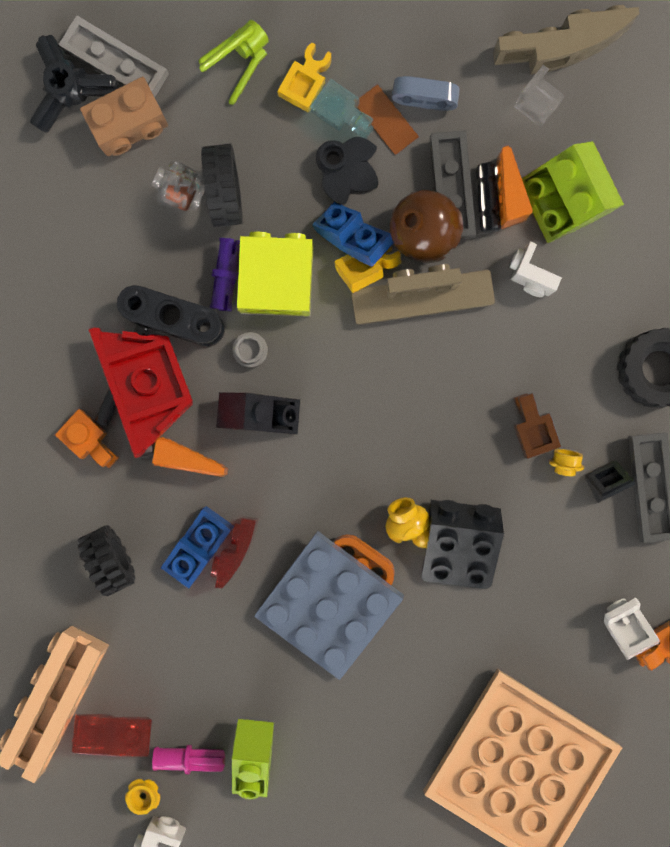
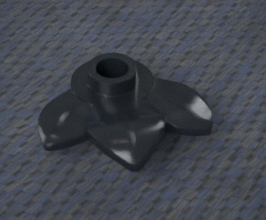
M353 137L344 143L336 140L327 141L318 148L316 164L323 173V189L331 200L337 204L345 205L351 190L355 192H368L378 188L379 183L376 172L368 162L377 150V146L362 137ZM334 154L339 157L340 161L332 165L327 162V157Z

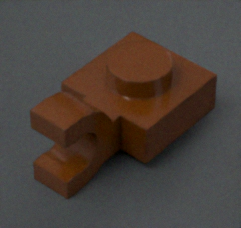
M525 393L514 397L517 410L523 419L522 422L514 424V428L524 457L529 459L560 448L561 445L550 413L539 415L533 393Z

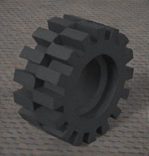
M105 525L78 539V549L81 551L79 555L85 563L83 565L85 571L88 570L91 582H95L96 589L101 591L103 596L106 595L108 597L135 583L134 567L130 564L132 561L127 556V550L125 546H122L120 537H116V532L109 525Z

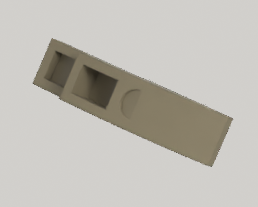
M615 5L607 8L605 11L591 12L589 9H580L567 15L560 30L556 27H546L537 33L508 32L497 40L493 50L494 65L529 61L530 75L568 67L597 54L629 30L640 14L639 7L626 8L624 5Z

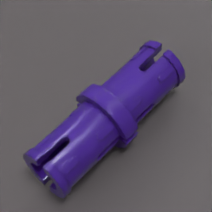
M219 238L216 269H212L211 274L214 277V285L209 308L232 312L235 282L238 281L239 276L237 268L240 240L234 241L231 238Z

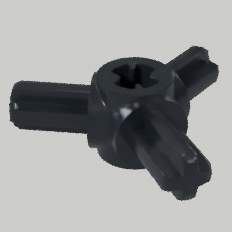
M42 35L38 38L36 47L46 66L43 72L45 86L42 90L47 94L31 117L30 122L42 132L47 133L64 107L71 109L72 106L86 101L87 96L103 97L118 89L116 77L113 75L86 74L83 68H75L72 61L64 58L53 35Z

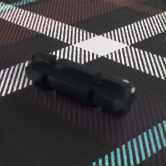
M486 162L479 164L476 168L477 180H480V183L477 185L479 212H482L483 215L479 219L481 231L492 233L501 229V219L497 215L500 211L498 183H495V180L498 179L496 164Z

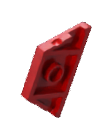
M90 328L89 332L133 455L135 458H138L193 405V400L168 336L153 334L142 336L137 332L123 331L122 334L102 332L100 328Z

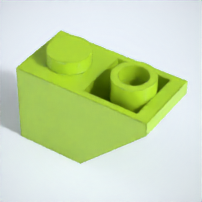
M238 719L232 754V794H238L245 799L267 797L274 722Z

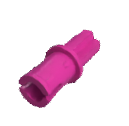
M187 745L186 748L155 747L152 768L153 771H184L185 775H189L191 771L222 772L226 761L225 751L222 749H192V745Z

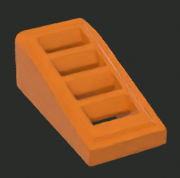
M509 145L501 149L496 161L501 229L525 222L533 212L514 154Z
M160 437L156 441L152 461L155 466L225 477L228 474L229 468L225 467V465L173 440Z

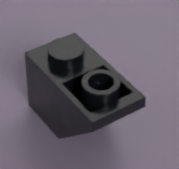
M219 392L216 428L298 434L300 399L253 393Z

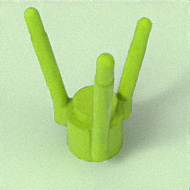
M249 20L231 37L199 59V64H201L199 69L201 72H205L234 49L245 59L249 56L252 57L251 62L229 99L231 105L235 104L257 65L267 55L263 47L269 42L268 36L259 24Z

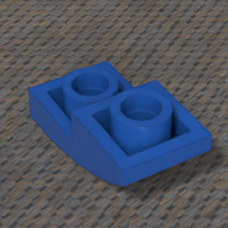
M335 202L312 224L314 230L332 245L371 267L394 244L391 233L364 223L360 212Z
M205 506L184 537L179 540L161 566V569L187 588H190L234 526Z

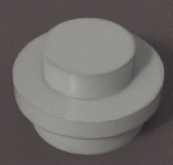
M247 332L241 334L235 340L232 348L233 356L240 365L254 368L265 361L268 354V346L262 336L257 333Z

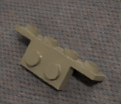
M449 264L429 267L428 273L415 274L413 269L394 272L393 278H388L386 285L367 287L354 293L351 292L355 322L357 325L492 306L495 303L491 272L483 270L461 274L460 268L450 269Z

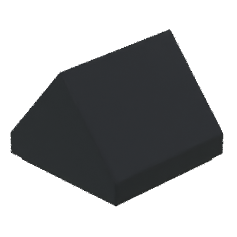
M616 460L585 475L597 503L635 485V481Z

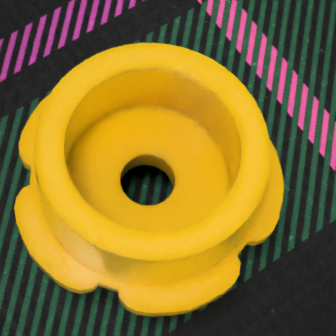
M555 449L553 458L549 459V464L555 467L554 472L563 476H576V471H582L585 467L582 465L583 454L572 450Z
M136 779L128 786L129 791L125 794V801L131 812L137 815H144L157 808L161 796L158 793V785L150 779L145 781ZM141 793H145V794H146V798H145V799H142V798L140 797V794H141Z

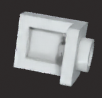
M530 241L523 250L518 248L509 266V268L514 269L510 280L523 285V290L533 296L541 298L544 295L550 296L557 290L562 277L529 263L537 244Z
M625 598L614 602L607 608L608 613L604 617L605 626L627 660L660 642L656 633L640 611L641 604L637 598L628 602Z
M153 816L145 835L138 834L134 847H158L159 842L172 847H179L186 827L181 826L177 820L171 817L162 816L157 818Z

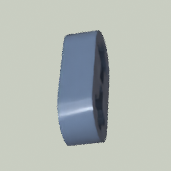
M402 76L394 80L392 100L406 106L450 111L458 107L460 87L446 81Z

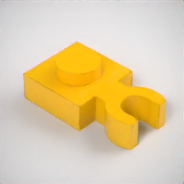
M310 43L305 50L304 65L294 61L277 91L278 97L308 113L325 84V77L319 73L326 71L332 61L329 51L322 60H314L312 58L316 51V44Z
M391 246L373 267L347 254L334 261L335 268L352 293L382 279L383 268L392 269L401 264V253L396 251L391 255H386V253L392 251Z

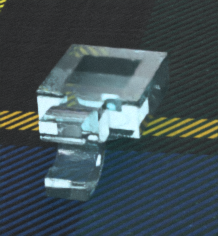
M332 79L329 80L310 106L313 114L338 131L346 123L358 136L367 139L374 130L371 125L373 118L356 109L360 104L359 97Z

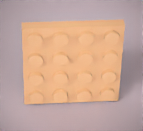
M497 669L423 791L425 796L507 847H563L622 750V747L614 740Z

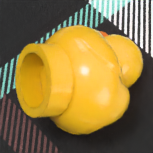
M408 497L393 501L388 506L389 517L385 525L390 539L396 543L412 540L417 547L426 548L430 516L426 509L416 505L414 500Z

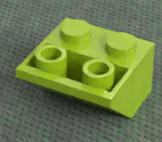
M593 141L573 144L522 178L533 209L532 213L547 243H551L587 226L624 205Z

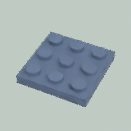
M317 531L258 609L254 617L340 680L402 602L404 594Z

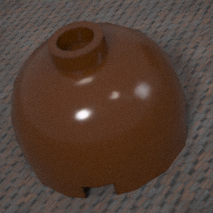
M430 190L411 192L402 198L393 210L389 224L391 238L395 247L409 259L426 264L440 262L446 258L444 256L452 248L455 249L460 243L463 232V219L459 208L446 195Z

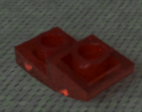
M244 516L241 524L235 523L231 544L237 545L236 550L225 548L221 551V556H215L213 560L211 577L216 578L215 588L222 589L243 563L253 542L259 518Z
M75 714L71 751L72 753L148 757L152 719L150 717H113L111 714Z

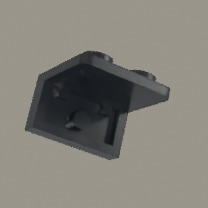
M431 500L429 506V536L422 567V579L432 583L480 589L490 588L493 583L504 537L501 508L486 504H463L453 500Z

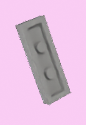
M77 15L58 44L62 51L100 74L115 76L117 84L120 86H124L144 76L154 98L169 75L166 68Z

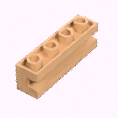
M74 626L69 627L62 633L57 632L47 648V652L51 653L46 665L41 664L31 679L30 684L34 685V688L29 698L25 696L15 710L14 716L18 718L13 729L8 728L0 740L1 767L9 770L14 764L24 769L21 777L32 783H35L46 771L109 644Z

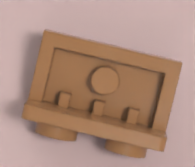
M144 76L80 108L94 138L106 156L112 154L114 156L121 155L130 150L132 144L142 139L150 140L159 136L163 129L168 126Z

